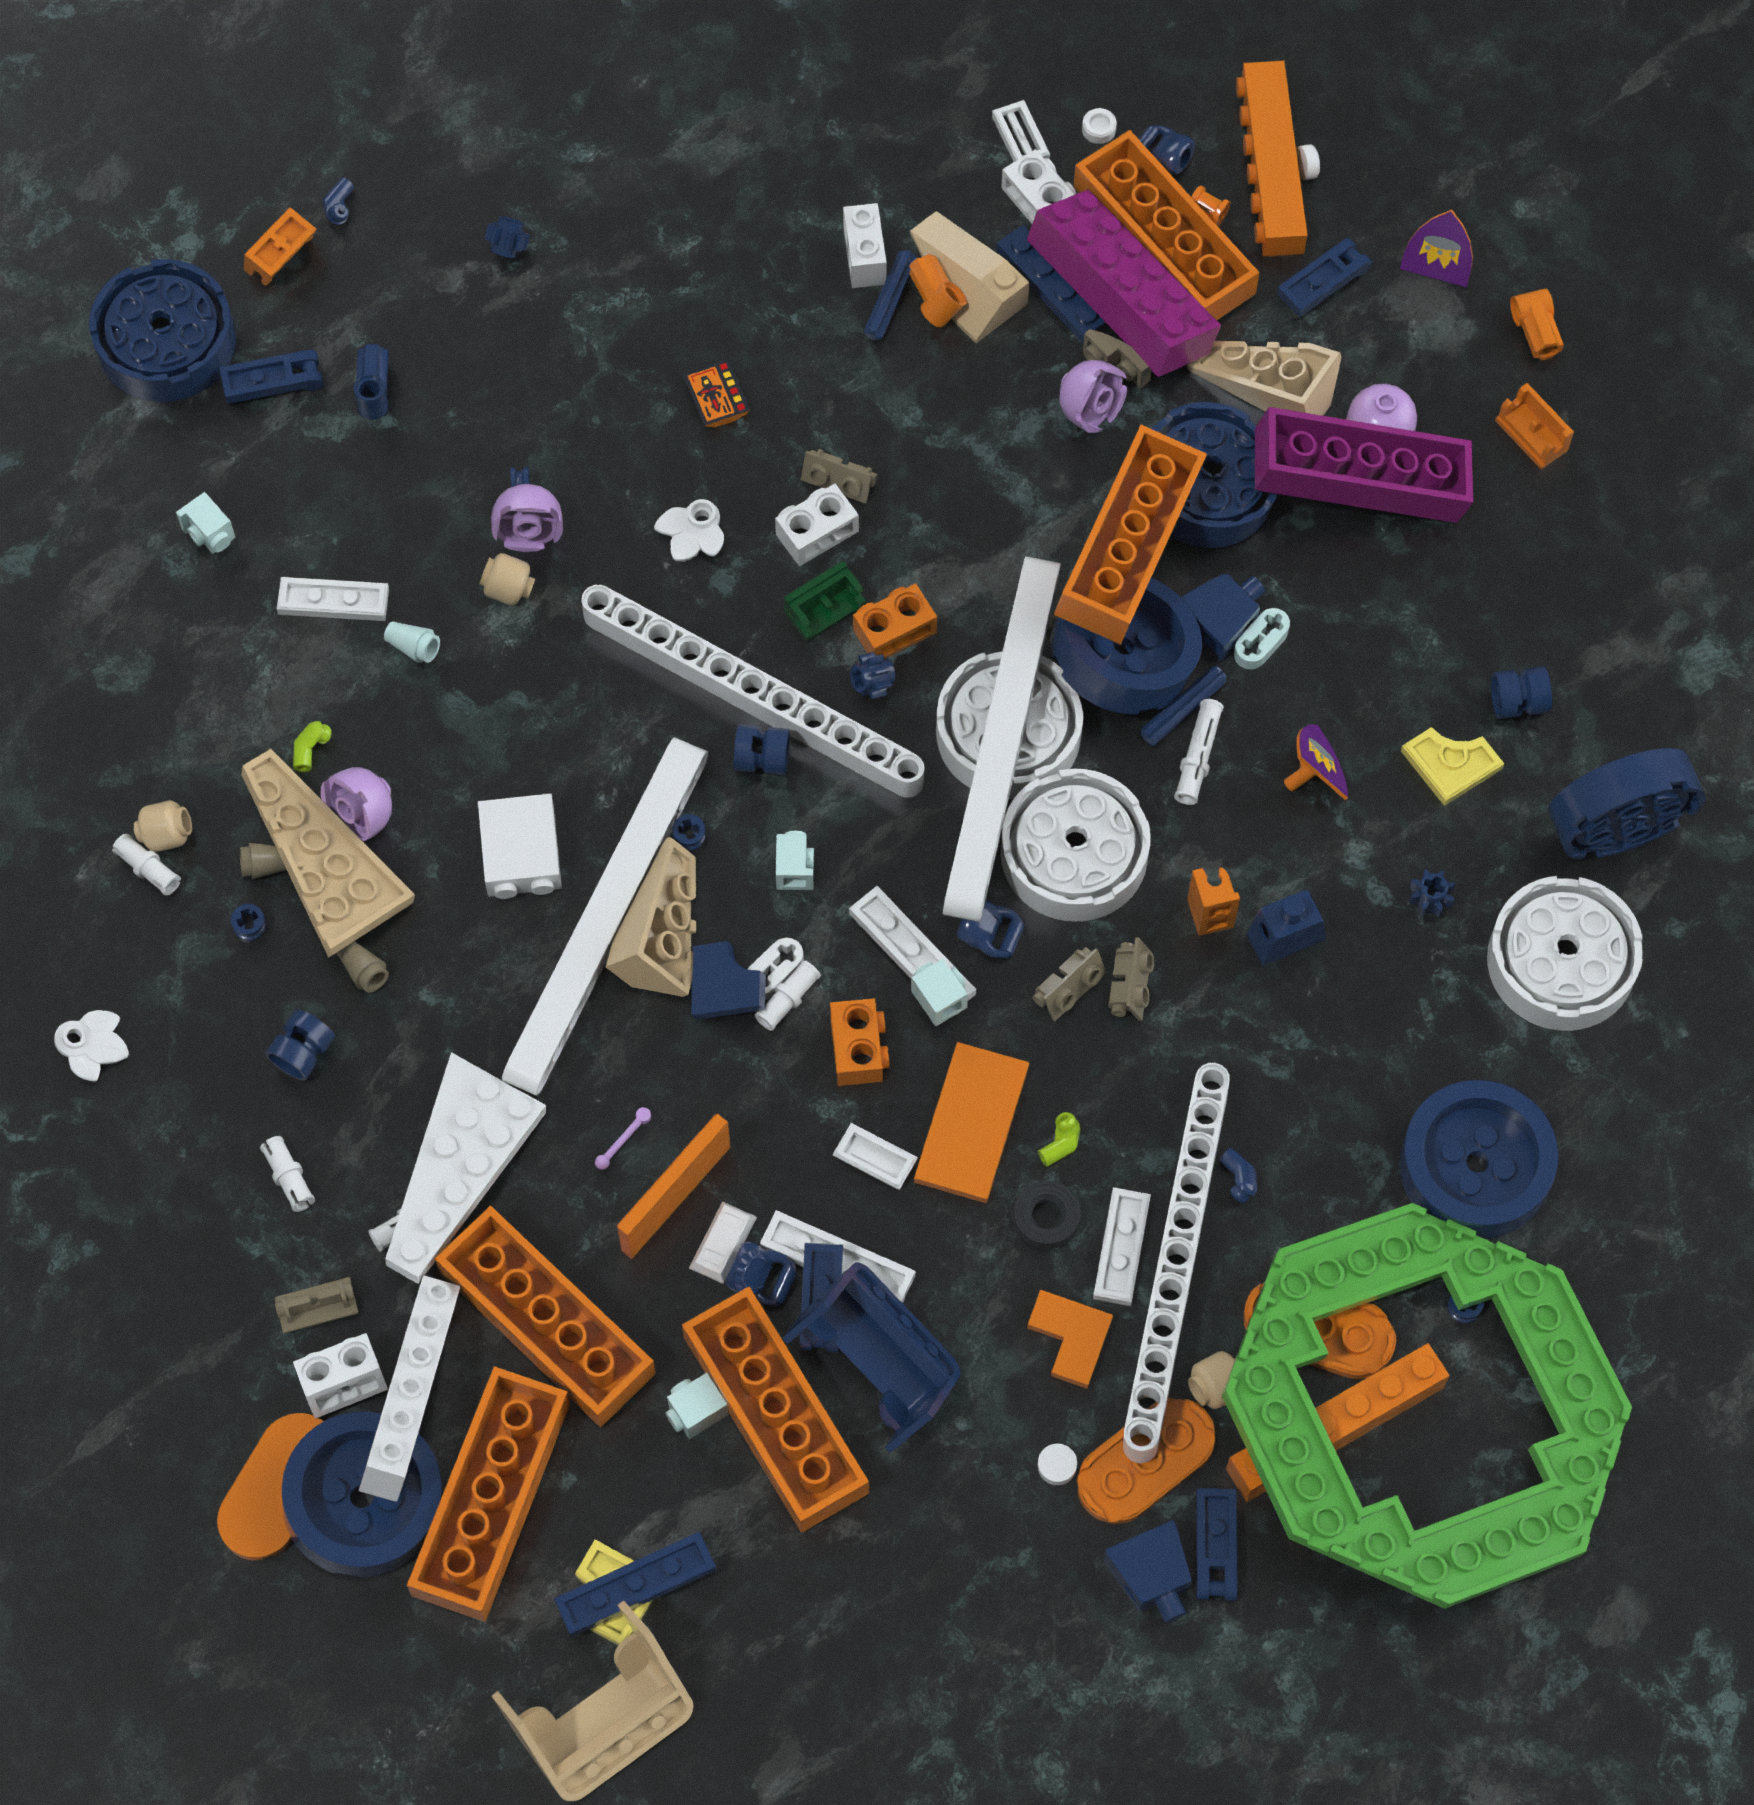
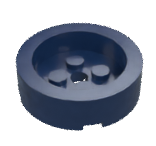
M170 259L150 260L151 264L133 270H131V267L124 269L105 284L93 303L89 319V329L102 370L117 388L142 400L154 402L177 401L198 394L211 386L221 376L220 367L228 366L234 353L236 344L235 326L224 292L211 275L201 268L183 261ZM166 318L170 320V326L167 325L156 330L152 327V323L156 319Z
M1190 403L1171 410L1167 413L1166 417L1151 428L1206 453L1207 455L1203 463H1214L1220 469L1219 473L1212 476L1203 466L1201 467L1170 537L1197 547H1226L1250 537L1266 520L1278 494L1255 490V427L1257 425L1249 420L1250 416L1245 412L1219 403Z
M1154 578L1150 579L1122 641L1129 655L1120 654L1115 650L1114 646H1121L1120 644L1058 616L1054 621L1050 635L1052 657L1057 658L1063 670L1062 677L1070 687L1091 703L1123 714H1139L1140 710L1152 708L1159 710L1169 705L1182 691L1199 661L1202 649L1200 628L1191 609L1178 594Z
M1664 748L1629 755L1583 775L1554 797L1549 805L1548 813L1566 855L1575 859H1583L1586 853L1596 852L1597 857L1601 858L1637 848L1673 831L1680 826L1678 822L1680 817L1687 812L1689 816L1695 815L1702 808L1706 796L1688 754L1683 750Z
M1469 1080L1454 1083L1429 1096L1412 1117L1400 1152L1401 1180L1410 1201L1427 1209L1426 1213L1445 1222L1450 1219L1477 1231L1476 1235L1483 1239L1509 1234L1533 1218L1547 1197L1555 1179L1558 1166L1556 1137L1550 1122L1541 1109L1531 1099L1516 1089L1486 1080ZM1470 1155L1478 1156L1487 1161V1169L1479 1173L1473 1172L1467 1167L1466 1160Z
M351 1412L322 1422L300 1440L291 1453L285 1467L282 1480V1505L289 1534L299 1550L310 1561L334 1574L337 1572L345 1575L360 1576V1578H368L392 1572L408 1563L421 1551L441 1501V1476L437 1461L428 1444L418 1434L398 1501L395 1502L372 1495V1503L365 1508H358L352 1504L350 1497L355 1489L359 1490L380 1421V1413Z

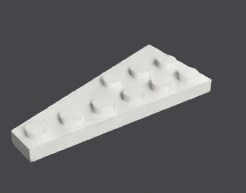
M451 1052L385 1258L386 1266L417 1284L420 1283L423 1275L425 1276L434 1264L435 1258L446 1248L546 1114L545 1104Z

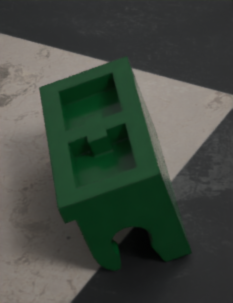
M841 561L785 596V614L803 638L809 642L865 605L866 600L861 594L864 590L856 577L848 569L847 564Z

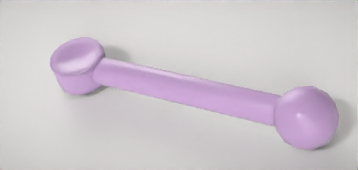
M639 1108L633 1123L604 1155H599L595 1159V1165L598 1169L604 1170L608 1168L612 1156L641 1124H647L651 1120L649 1109Z

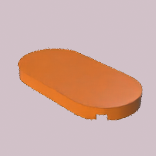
M1264 1283L1255 1287L1246 1301L1244 1308V1325L1246 1330ZM1365 1303L1314 1322L1329 1354L1325 1359L1308 1364L1310 1366L1347 1378L1363 1379L1384 1369L1392 1358L1396 1346L1394 1328L1388 1321L1386 1314L1371 1303Z
M1168 1398L1156 1455L1148 1462L1136 1463L1125 1455L1123 1451L1125 1427L1095 1449L1083 1461L1077 1479L1078 1496L1086 1511L1094 1518L1111 1524L1134 1521L1201 1469L1211 1457L1215 1443L1214 1424L1207 1411L1194 1401ZM1154 1403L1147 1410L1156 1408L1158 1403ZM1137 1434L1131 1438V1441L1137 1446H1146L1151 1443L1150 1438L1144 1434Z
M305 1413L289 1414L274 1421L262 1435L224 1498L218 1512L217 1524L220 1536L228 1549L235 1555L252 1561L263 1560L262 1558H268L283 1552L293 1539L289 1534L283 1514V1474L288 1459L296 1445L309 1431L324 1422L321 1419L314 1418L313 1415Z

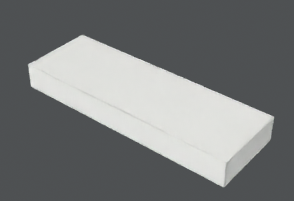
M281 577L277 612L278 615L385 621L389 586L388 583Z
M1113 1187L1093 1299L1131 1306L1151 1194Z

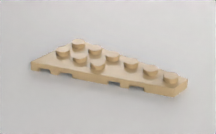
M272 749L243 765L241 775L328 957L334 955L413 903L415 894Z

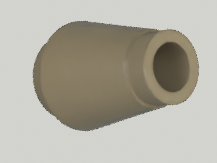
M249 843L248 847H240L242 877L251 876L252 879L287 870L275 845Z
M355 941L337 952L358 989H364L368 993L374 992L387 981L389 973L386 970V963Z

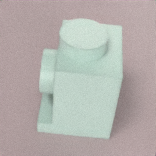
M205 492L176 512L184 533H189L198 546L204 544L212 554L227 548L231 540L235 538L231 521Z
M789 831L785 834H777L776 888L779 890H813L814 848H807V834L802 831Z

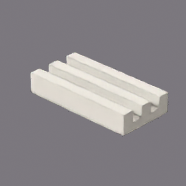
M1024 100L992 110V118L1013 162L1023 156L1003 116L1006 115L1024 154L1027 155L1032 151L1014 114L1016 111H1019L1037 151L1044 159H1050V153Z

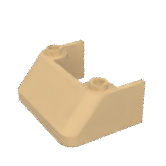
M622 1601L617 1606L634 1633L624 1639L615 1650L614 1662L620 1674L560 1718L555 1720L550 1711L544 1707H532L517 1716L498 1691L492 1695V1698L521 1743L556 1792L566 1801H576L585 1797L682 1726L693 1712L691 1697L653 1634L625 1601Z

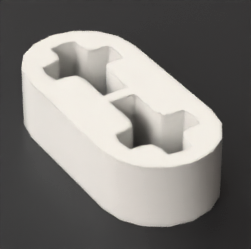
M792 938L779 939L747 969L760 970L765 975L771 972L767 978L768 986L765 987V1000L771 998L775 994L774 988L779 983H784L798 968L800 963L804 961L802 946ZM781 951L786 954L793 951V962L786 959L778 967L776 966L780 962Z

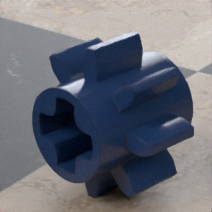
M499 216L497 223H488L484 239L491 241L490 251L501 256L515 258L517 251L526 250L530 234L524 233V223L506 216Z
M874 652L859 655L860 663L854 664L850 671V679L854 689L859 693L862 692V696L870 695L871 699L887 695L886 688L892 687L895 681V670L891 661L884 658L882 654L876 656Z
M1425 869L1421 881L1412 879L1410 889L1414 893L1411 894L1409 903L1417 904L1419 909H1421V916L1425 913H1435L1437 917H1440L1443 905L1452 907L1454 898L1449 894L1453 892L1455 883L1447 882L1443 877L1444 871H1440L1437 874L1429 873ZM1430 891L1436 892L1434 896L1429 895Z

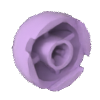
M1101 360L1083 361L1073 367L1064 375L1061 381L1059 403L1065 417L1088 433L1101 431L1102 429L1097 426L1106 417L1111 423L1123 406L1127 395V387L1122 385V377L1126 378V374L1112 364Z
M1386 383L1374 384L1361 390L1352 400L1346 420L1415 431L1417 413L1415 404L1410 396L1399 387Z
M520 484L508 488L500 494L493 506L491 515L493 537L496 541L497 537L503 540L504 547L510 550L521 552L539 551L544 549V543L552 539L556 543L563 533L560 504L549 490L541 486Z
M351 767L333 774L321 785L322 801L362 841L377 835L385 827L392 815L391 789L383 778H380L370 770L361 767Z

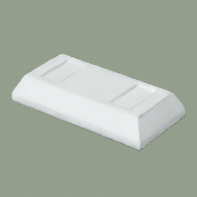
M852 1123L833 1153V1156L898 1190L902 1187L918 1157Z
M722 1202L689 1269L724 1284L739 1248L746 1241L757 1217Z

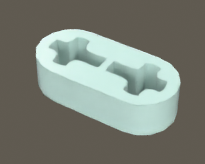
M1277 608L1266 609L1238 638L1235 645L1234 658L1239 666L1251 670L1259 668L1284 642L1290 627L1289 617L1284 611ZM1278 622L1280 624L1279 630L1274 628L1268 635H1265L1267 623L1272 625ZM1257 642L1259 643L1257 654L1251 653L1249 656L1244 654L1245 648L1251 649Z

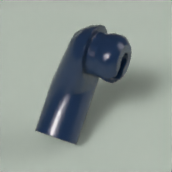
M341 177L323 198L326 218L331 223L337 225L346 222L349 216V209L346 208L344 200L354 190V185L344 177Z
M1230 1147L1221 1156L1219 1162L1235 1175L1236 1185L1230 1191L1232 1197L1240 1203H1246L1250 1196H1255L1258 1190L1256 1170L1254 1166Z

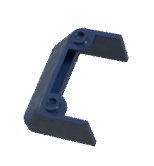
M859 1262L852 1264L802 1312L782 1338L787 1344L800 1333L808 1342L818 1345H825L832 1340L883 1394L879 1401V1414L882 1421L888 1427L895 1430V1433L885 1446L889 1453L934 1417L960 1377L959 1366L952 1355L874 1272Z

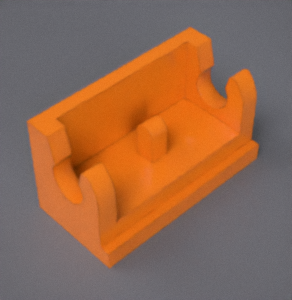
M289 208L244 254V271L250 276L255 271L258 272L262 277V284L268 285L272 281L273 276L293 255L313 238L317 229L292 208Z
M1528 383L1520 387L1514 401L1511 402L1507 398L1503 402L1499 416L1495 419L1500 427L1541 470L1568 451L1574 433Z
M1203 868L1192 870L1187 900L1198 936L1234 928L1240 897L1238 892L1234 893L1230 877L1223 868H1219L1218 872L1222 882L1219 886H1211L1208 883V876Z

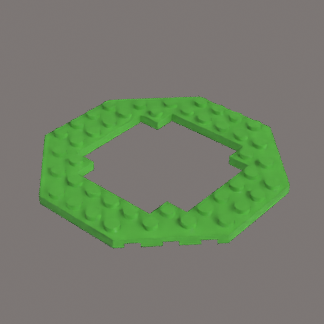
M1411 1203L1292 1244L1277 1251L1223 1390L1222 1398L1290 1540L1446 1609L1581 1557L1586 1552L1591 1538L1589 1535L1594 1519L1598 1516L1606 1491L1605 1485L1609 1472L1613 1469L1621 1444L1620 1438L1625 1423L1629 1419L1632 1406L1562 1269L1551 1264L1546 1266L1526 1258V1253L1499 1241L1496 1244L1477 1236V1231L1450 1219L1445 1222L1426 1213L1427 1209ZM1442 1277L1458 1310L1490 1299L1493 1300L1559 1435L1535 1443L1528 1449L1543 1483L1414 1531L1397 1495L1364 1508L1362 1507L1297 1368L1325 1359L1329 1354L1314 1323L1315 1321Z

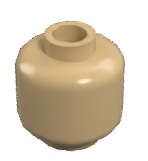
M500 553L495 559L489 557L479 584L484 586L485 596L513 606L518 603L521 597L528 599L535 579L529 577L530 565L527 562Z
M172 800L143 807L139 812L138 821L134 822V833L140 843L143 842L149 850L154 852L182 846L185 844L188 835L192 832V822L188 810L183 806L180 807L178 803Z
M1220 1351L1193 1365L1188 1385L1191 1393L1200 1405H1207L1213 1409L1226 1405L1222 1398V1393L1236 1358H1233L1224 1351Z

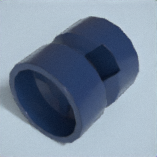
M1544 666L1525 668L1520 675H1517L1514 670L1492 673L1491 697L1496 717L1498 719L1519 717L1524 710L1528 715L1544 714L1551 711V684L1548 672Z
M738 724L734 748V771L755 773L758 768H762L765 774L786 775L790 729L769 727L765 732H762L759 726ZM763 746L762 754L754 752L755 747Z
M296 1009L283 1026L285 1034L275 1037L266 1050L265 1055L279 1069L303 1081L308 1078L317 1064L315 1056L325 1053L334 1040L335 1034L326 1024L313 1015Z

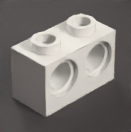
M1036 149L1002 169V189L1031 224L1034 221L1037 210L1051 205L1047 202H1058L1077 194L1069 182H1064L1059 177L1052 161L1048 158L1044 159Z
M878 203L843 207V227L852 288L884 285L886 281V256Z
M833 484L826 489H817L807 500L799 505H791L783 509L778 517L775 518L776 536L796 563L801 566L859 532V515L838 486ZM827 511H834L837 514L834 516H826L823 513ZM798 528L808 530L807 532L802 534L793 532L795 529Z
M367 1333L348 1338L342 1343L319 1352L310 1353L306 1357L293 1362L314 1418L388 1390Z

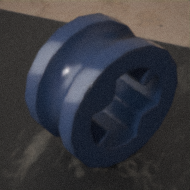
M524 466L521 471L516 470L515 467L510 468L511 487L520 484H530L528 466Z
M693 814L680 816L672 826L673 839L687 851L698 849L705 840V825L703 821ZM691 826L692 831H699V833L694 832V838L687 839L685 834H679V832L684 833V827Z
M243 904L237 907L231 916V925L234 933L243 941L257 940L266 930L267 925L264 914L256 905ZM251 916L252 920H254V927L246 929V926L243 925V918Z
M1450 1296L1448 1301L1450 1316L1460 1323L1474 1322L1480 1316L1484 1307V1302L1472 1306L1476 1307L1475 1310L1468 1308L1463 1312L1458 1310L1452 1296Z

